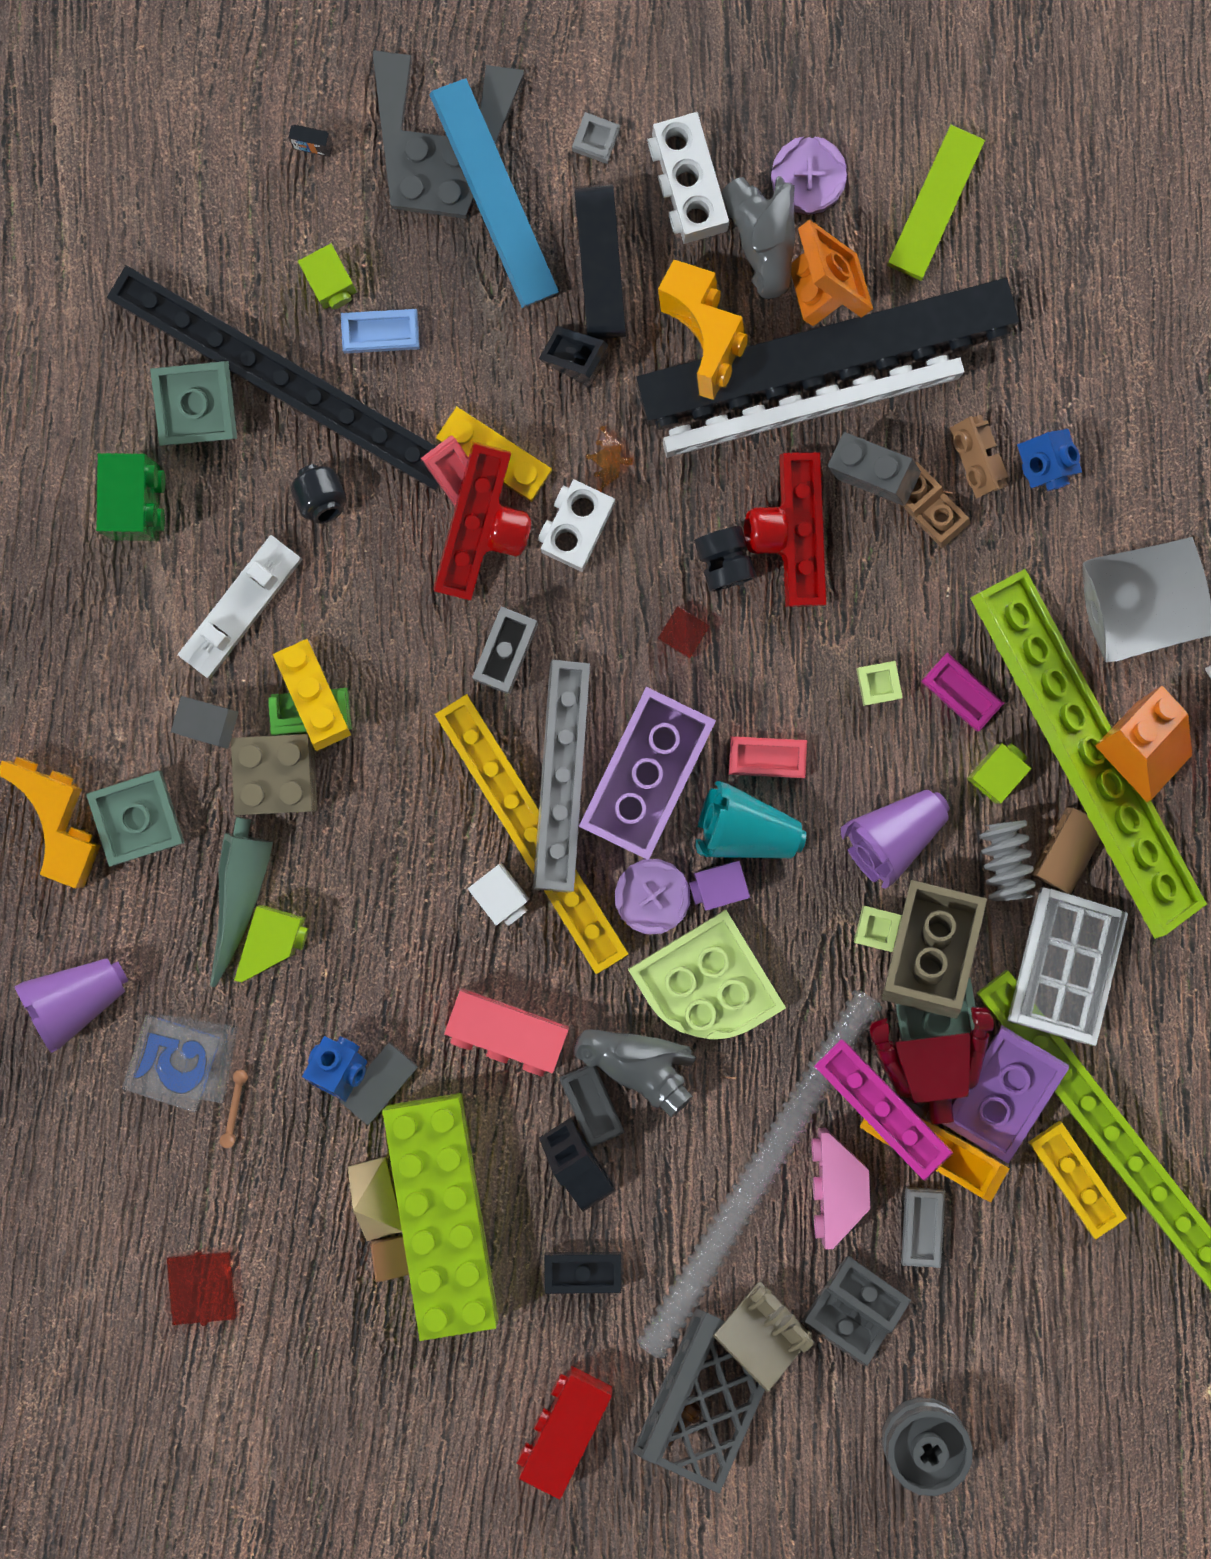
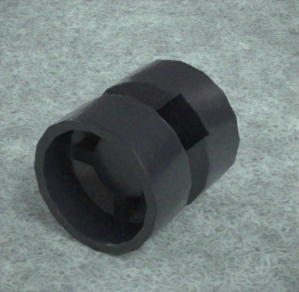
M741 526L721 529L694 540L700 561L707 563L708 566L704 570V576L709 592L727 589L757 577L751 557L743 553L747 544Z

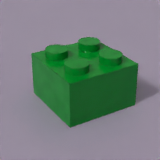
M98 453L97 532L115 541H158L159 531H164L165 527L164 509L159 508V493L165 492L166 480L165 472L160 470V465L146 454Z

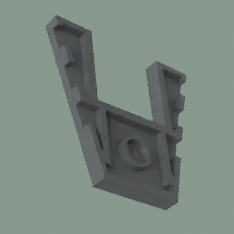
M373 50L391 208L467 219L475 199L448 137L403 130L412 64L411 55ZM486 65L480 111L495 146H497L498 138L511 112L519 86L523 82L524 70Z

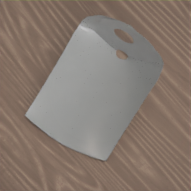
M1193 537L1095 557L1083 562L1084 597L1088 621L1105 662L1120 661L1172 645L1211 636V599L1204 569Z

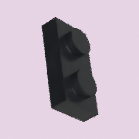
M545 1252V1294L621 1293V1252Z

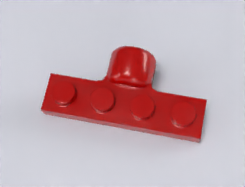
M473 441L435 579L434 592L471 601L482 559L486 552L495 551L517 557L526 548L531 530V518L525 511L509 508L499 503V497L511 457L510 451Z
M820 452L782 453L779 455L780 506L755 507L746 513L744 537L747 549L754 554L777 553L782 556L784 561L785 607L825 606L826 583Z

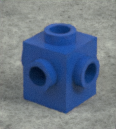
M1069 429L1047 432L1017 444L1023 462L1022 470L1029 481L1030 488L1046 485L1047 491H1053L1069 485V477L1082 473L1079 463V451L1073 444Z
M324 1036L320 1044L312 1049L308 1058V1066L302 1078L313 1086L346 1102L353 1088L357 1087L363 1080L366 1071L365 1066L368 1061L357 1053L360 1047L352 1041L340 1036L336 1042Z

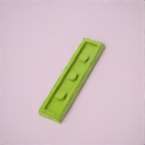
M950 125L887 266L922 281L985 142L984 139Z

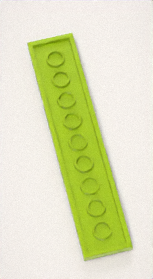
M1023 569L974 595L970 599L1032 711L1033 717L1045 735L1052 752L1065 772L1071 787L1084 807L1089 820L1097 831L1108 855L1111 857L1124 881L1125 887L1130 892L1144 922L1150 929L1154 939L1165 936L1207 905L1153 803L1151 801L1146 802L1096 748L1095 745L1108 733L1111 726L1026 569Z

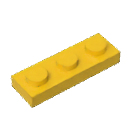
M457 406L436 437V440L442 443L452 435L468 457L473 441L510 451L511 457L503 484L530 502L534 500L552 472V468Z
M308 639L274 653V659L315 750L318 751L351 736Z
M1061 1121L1056 1122L1028 1142L1095 1240L1127 1219Z

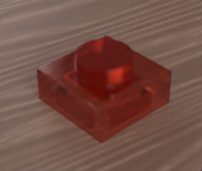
M677 606L657 640L690 659L710 625Z

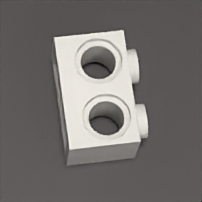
M574 479L569 488L563 485L554 503V507L559 508V511L553 522L546 520L537 540L543 543L540 548L541 553L583 572L615 505V498ZM577 499H589L594 505L592 513L584 517L576 515L572 511V505ZM570 532L576 536L578 542L574 549L562 551L556 546V538L561 533Z
M502 863L498 864L467 888L496 926L502 921L509 926L528 911L524 904L529 900V897Z

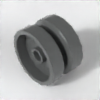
M916 1397L902 1402L890 1412L882 1428L881 1445L893 1475L904 1488L918 1495L938 1496L952 1491L965 1480L972 1465L973 1447L968 1432L960 1418L948 1405L934 1398ZM925 1444H931L928 1448L923 1449Z

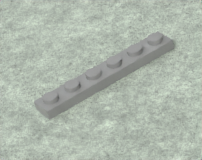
M552 660L550 662L533 889L569 893L574 891L590 663Z

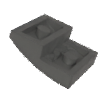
M846 1256L801 1322L863 1366H868L887 1333H892L911 1299L851 1257Z

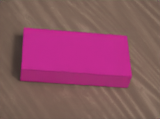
M948 652L943 655L920 681L976 732H979L1004 704L1003 701Z

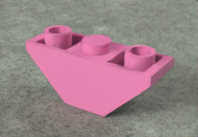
M818 1128V1138H812L811 1140L813 1162L819 1161V1177H813L814 1200H820L821 1215H814V1231L816 1239L822 1238V1244L825 1249H834L870 1210L869 1170L863 1162L826 1128Z

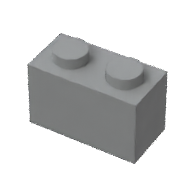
M501 606L472 679L510 695L537 629V620Z

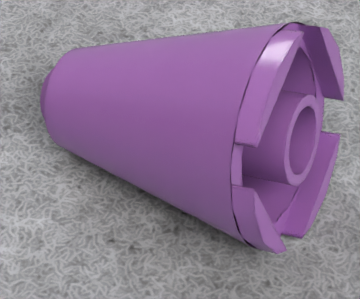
M924 790L848 821L841 827V836L843 840L849 836L853 846L847 850L860 870L874 883L879 879L884 881L881 887L886 889L898 880L949 820L947 812L950 808L946 799L940 793Z
M106 958L21 982L15 986V990L27 1009L43 1042L52 1053L59 1050L126 992L122 985L128 982V979L118 961L110 964Z

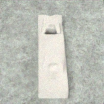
M270 535L181 649L178 656L206 678L210 679L303 559ZM213 625H216L219 629H221V630H222L223 632H225L227 635H225V634H223L222 632L218 631Z

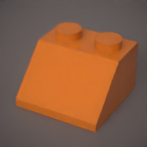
M1161 685L1137 701L1095 746L1146 802H1149L1192 756L1188 713Z

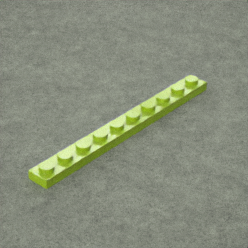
M1008 970L1003 971L976 994L1001 1025L1069 1065V1070L1054 1093L1211 1291V1227L1060 1036L1008 1021L1017 981ZM1034 1004L1032 1013L1044 1016Z

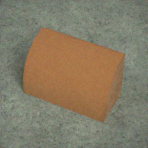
M1065 808L1034 865V871L1030 873L1035 878L1070 895L1101 840L1085 813L1075 808Z

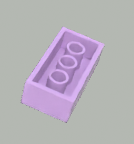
M646 687L579 827L649 860L716 720Z

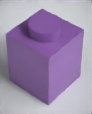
M739 860L694 872L696 881L689 882L695 905L702 903L705 911L750 898Z

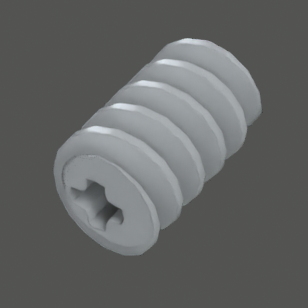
M1026 820L986 825L989 826V830L979 835L980 839L991 841L992 844L981 850L982 854L993 856L994 860L983 865L984 869L996 872L995 876L986 880L987 885L998 887L997 891L988 895V900L1009 901L1035 896L1026 894V891L1034 888L1036 882L1024 878L1025 875L1034 871V867L1021 862L1030 857L1032 853L1030 850L1019 848L1020 845L1028 842L1030 839L1028 835L1017 833V830L1027 825Z

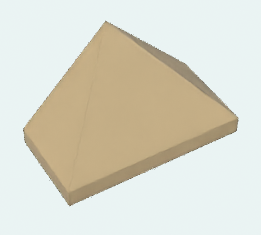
M386 1157L348 1166L353 1212L366 1241L402 1232L398 1204Z

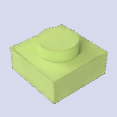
M896 661L856 669L863 706L903 698Z
M863 905L854 943L893 952L902 915Z

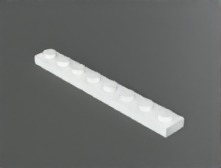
M948 355L938 356L926 361V367L915 370L912 369V365L901 366L889 371V377L876 380L875 375L864 376L852 381V387L839 390L838 385L827 386L817 390V396L802 400L801 395L790 396L780 400V406L765 410L764 405L753 406L743 410V416L730 420L727 415L716 416L706 420V426L693 430L691 425L673 428L669 430L670 436L663 437L666 458L958 380L964 373L961 357L949 360Z

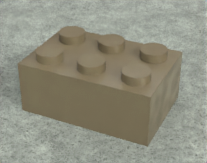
M911 880L881 1000L957 1019L965 997L987 898Z

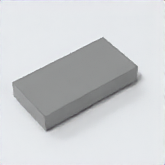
M906 1187L901 1264L903 1266L941 1268L946 1192L944 1189Z

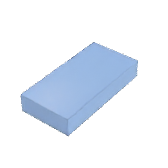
M417 309L341 313L344 354L420 349Z

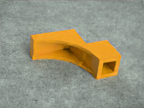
M673 260L658 288L661 312L678 319L697 337L703 349L701 365L697 372L699 395L714 400L720 387H726L730 380L732 363L735 357L742 356L746 348L748 335L744 333L743 317L717 308L721 291L717 289L715 272Z
M16 756L14 762L2 760L0 764V777L14 784L27 796L39 815L42 824L45 854L40 875L75 889L84 888L101 845L92 842L91 838L93 835L83 830L71 827L69 832H66L82 789L72 785L74 778L52 770L50 776L36 771L38 764Z
M917 1115L953 1152L936 1171L982 1199L992 1202L1010 1168L960 1137L936 1125H931L929 1121ZM863 1119L860 1128L866 1131L867 1133L871 1134L881 1142L889 1145L880 1136V1134L865 1119Z

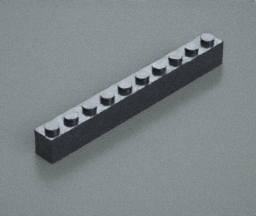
M1006 277L871 313L862 318L856 317L748 346L745 348L742 356L735 357L732 363L730 380L726 387H720L714 400L699 395L697 372L702 359L636 376L635 384L647 427L656 425L657 430H663L678 425V419L693 415L694 420H700L715 415V409L730 406V410H738L753 404L752 399L766 396L768 401L788 396L789 389L803 386L804 391L817 389L826 385V379L840 376L841 381L851 380L862 376V370L877 366L878 371L892 369L900 365L899 360L912 356L915 361L926 360L936 356V350L951 347V351L954 352L973 346V340L987 337L988 342L1001 340L1011 335L1010 330H1013L1019 323L1008 278Z

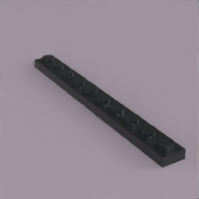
M125 265L107 296L109 301L211 361H229L230 372L433 491H438L440 485L421 459L434 449L435 445Z

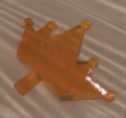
M605 426L600 427V430L604 433L605 440H596V445H600L603 450L592 455L586 454L585 456L586 459H591L602 468L601 471L594 472L595 477L603 479L600 488L597 489L602 492L604 487L619 478L620 464L632 465L633 458L621 457V443L605 430Z

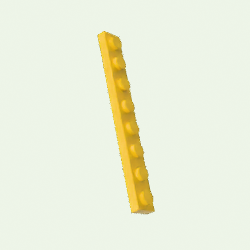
M466 694L434 715L534 874L539 809L471 699ZM576 868L573 892L544 890L595 974L600 973L629 954Z

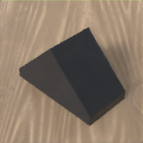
M557 326L541 353L539 360L591 388L608 357L609 345L603 340Z

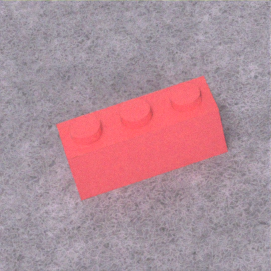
M461 988L444 1035L452 1037L450 1043L457 1047L472 1050L473 1045L488 1050L486 1056L493 1060L508 1063L509 1058L524 1063L523 1070L538 1076H544L545 1071L553 1074L569 1026Z

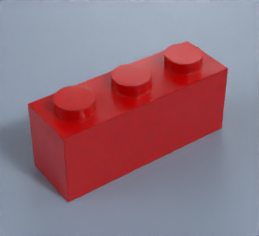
M573 1366L570 1367L566 1376L561 1373L559 1374L550 1394L555 1399L549 1410L545 1408L541 1410L533 1427L538 1433L532 1445L527 1442L524 1444L516 1461V1464L521 1466L520 1480L559 1500L612 1397L611 1385Z

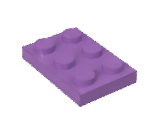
M1001 1025L986 1049L977 1086L969 1090L968 1097L955 1098L952 1103L954 1122L943 1123V1125L1009 1164L1069 1070V1065Z

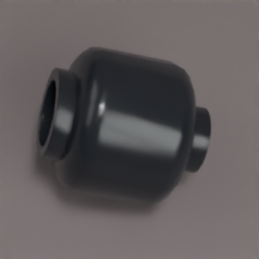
M316 464L307 465L298 471L297 477L293 480L290 487L292 497L302 517L315 521L318 524L330 522L341 515L342 508L347 500L346 493L336 472L330 467H318Z

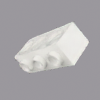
M698 112L653 124V138H649L647 141L653 162L659 160L663 174L658 175V180L663 197L671 198L674 211L669 212V218L674 234L681 233L683 243L686 244L727 232L729 219ZM679 136L685 140L686 146L680 150H673L668 147L666 141L670 137ZM688 172L696 177L697 182L692 186L685 187L679 184L676 178L681 173ZM697 208L705 211L708 218L702 223H694L689 220L687 213Z

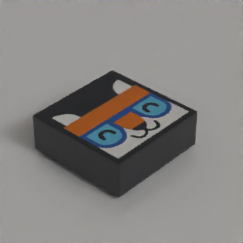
M295 124L291 125L288 139L293 149L328 157L331 156L333 143L327 131Z

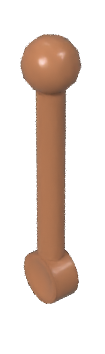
M236 1070L233 1074L235 1087L226 1132L220 1137V1144L224 1148H230L236 1142L233 1131L242 1086L248 1079V1075L244 1070Z

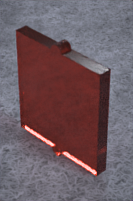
M198 1250L194 1255L166 1258L172 1325L200 1323L202 1326H206L208 1322L236 1319L230 1251L203 1254L202 1251Z

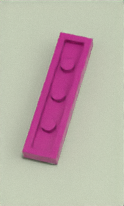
M841 1039L814 1066L924 1181L953 1154L947 1145L844 1039Z

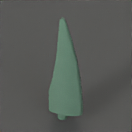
M236 817L233 834H224L218 866L219 917L210 981L211 987H216L246 931L261 891L273 846L272 841L248 836L251 819L245 817Z

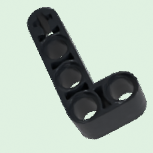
M613 184L574 186L587 336L599 340L626 337Z

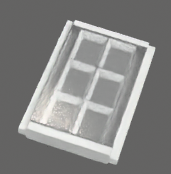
M1041 887L1008 1021L1096 1046L1128 913L1057 890Z

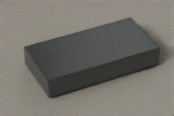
M181 696L171 733L228 749L238 717V711Z
M389 1042L368 1066L363 1080L357 1087L353 1088L347 1101L345 1102L340 1099L339 1102L366 1125H369L418 1068V1065L394 1044Z
M584 1065L559 1076L589 1148L625 1133L596 1066L590 1068Z

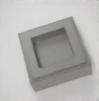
M585 112L575 137L572 151L608 164L621 125Z

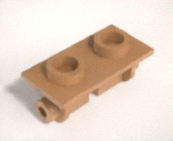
M982 415L970 416L950 427L954 447L959 452L966 471L968 484L972 487L976 499L992 491L995 492L1008 487L1006 479L1009 478V475L1006 472L1000 453L989 457L986 453V450L996 446L988 420L984 421Z

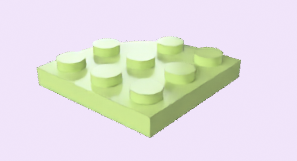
M726 909L628 968V971L654 1012L674 1029L695 1037L707 1039L734 1037L755 1028L786 1009Z

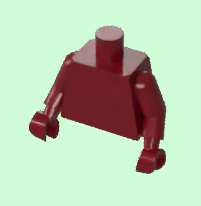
M971 1007L972 1019L975 1024L974 1030L964 1034L892 1042L889 1040L887 1018L875 1021L869 1026V1032L876 1046L882 1068L896 1093L901 1097L909 1098L910 1103L928 1102L931 1125L954 1122L951 1099L968 1097L969 1090L975 1088L979 1082L989 1039L987 1031H992L994 1021L988 1008Z

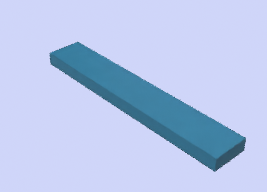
M465 78L432 90L429 96L521 307L525 308L555 296L559 292L467 79Z

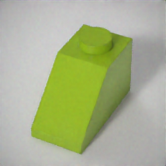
M264 905L256 906L234 981L242 983L293 956L296 949L302 950L309 930L303 927L305 918Z

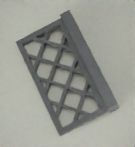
M696 1308L632 1452L646 1461L657 1464L720 1494L765 1389L757 1381L756 1384L754 1383L753 1377L743 1366L744 1375L726 1382L720 1362L733 1356L729 1352L717 1356L713 1344L715 1340L713 1335L725 1321ZM708 1353H710L711 1359L706 1360ZM714 1365L720 1385L701 1392L697 1380L700 1371ZM747 1381L751 1392L747 1403L735 1407L729 1388ZM694 1388L695 1395L690 1396L692 1389ZM723 1391L729 1410L710 1418L704 1398ZM698 1401L704 1421L685 1428L681 1416L684 1407ZM742 1413V1416L739 1420L737 1414ZM731 1417L735 1427L732 1439L719 1444L713 1424ZM676 1425H678L679 1431L673 1433ZM707 1427L713 1446L694 1454L688 1434ZM682 1437L688 1457L674 1463L662 1458L669 1442ZM727 1449L723 1457L722 1450ZM715 1453L719 1468L714 1480L711 1481L701 1476L697 1461ZM691 1464L693 1472L683 1468V1466Z

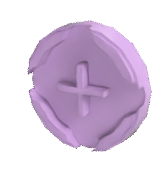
M795 138L783 146L774 159L771 173L773 191L775 190L776 178L781 176L786 183L795 185L794 212L808 215L824 212L837 202L845 189L847 179L845 159L838 148L824 138Z
M643 859L630 865L620 876L615 888V906L622 920L633 930L644 934H662L676 927L686 916L690 905V887L683 873L673 864L660 859Z

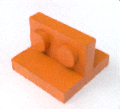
M810 219L801 225L798 231L804 253L792 262L791 276L803 320L814 326L842 304L861 318L873 310L858 255Z

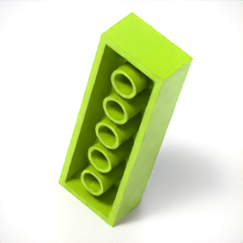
M462 1093L386 1105L382 1112L419 1340L423 1341L496 1329L499 1317Z

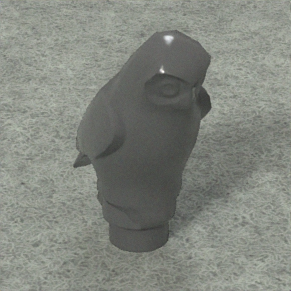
M778 176L776 178L774 195L769 200L761 194L757 187L750 186L744 177H739L726 185L721 195L724 203L727 205L728 217L733 220L739 229L745 257L755 271L752 283L757 288V292L764 299H774L785 294L790 286L792 257L795 245V185L786 183L781 176Z
M593 1029L584 1030L577 1037L574 1045V1055L577 1059L582 1060L590 1068L599 1066L613 1080L622 1086L637 1091L650 1102L652 1107L662 1108L671 1118L681 1111L693 1098L683 1086L685 1083L683 1076L677 1074L676 1070L672 1067V1065L691 1066L695 1062L696 1056L691 1055L692 1050L690 1046L679 1045L664 1039L639 1034L615 1033Z

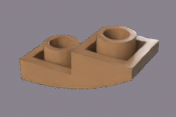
M916 462L921 474L904 508L924 531L943 548L971 524L970 519L943 492V487Z

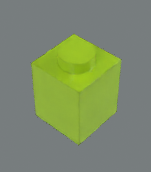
M332 243L298 261L323 310L331 307L333 310L338 309L352 300L351 295L357 293Z
M1001 743L996 744L966 779L992 802L999 804L1006 799L1032 768L1025 763L1027 756L1019 748L1011 743L1007 747Z

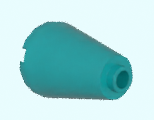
M716 781L715 784L718 790L710 788L703 803L697 826L704 829L703 840L696 838V850L699 855L725 858L791 859L795 856L796 852H802L806 842V831L802 830V823L726 782Z

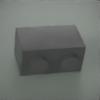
M843 432L827 466L838 480L904 507L921 474L920 469L912 458Z

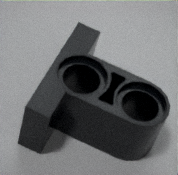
M572 1118L567 1119L539 1137L555 1178L561 1186H565L583 1212L616 1192L613 1183L582 1138Z

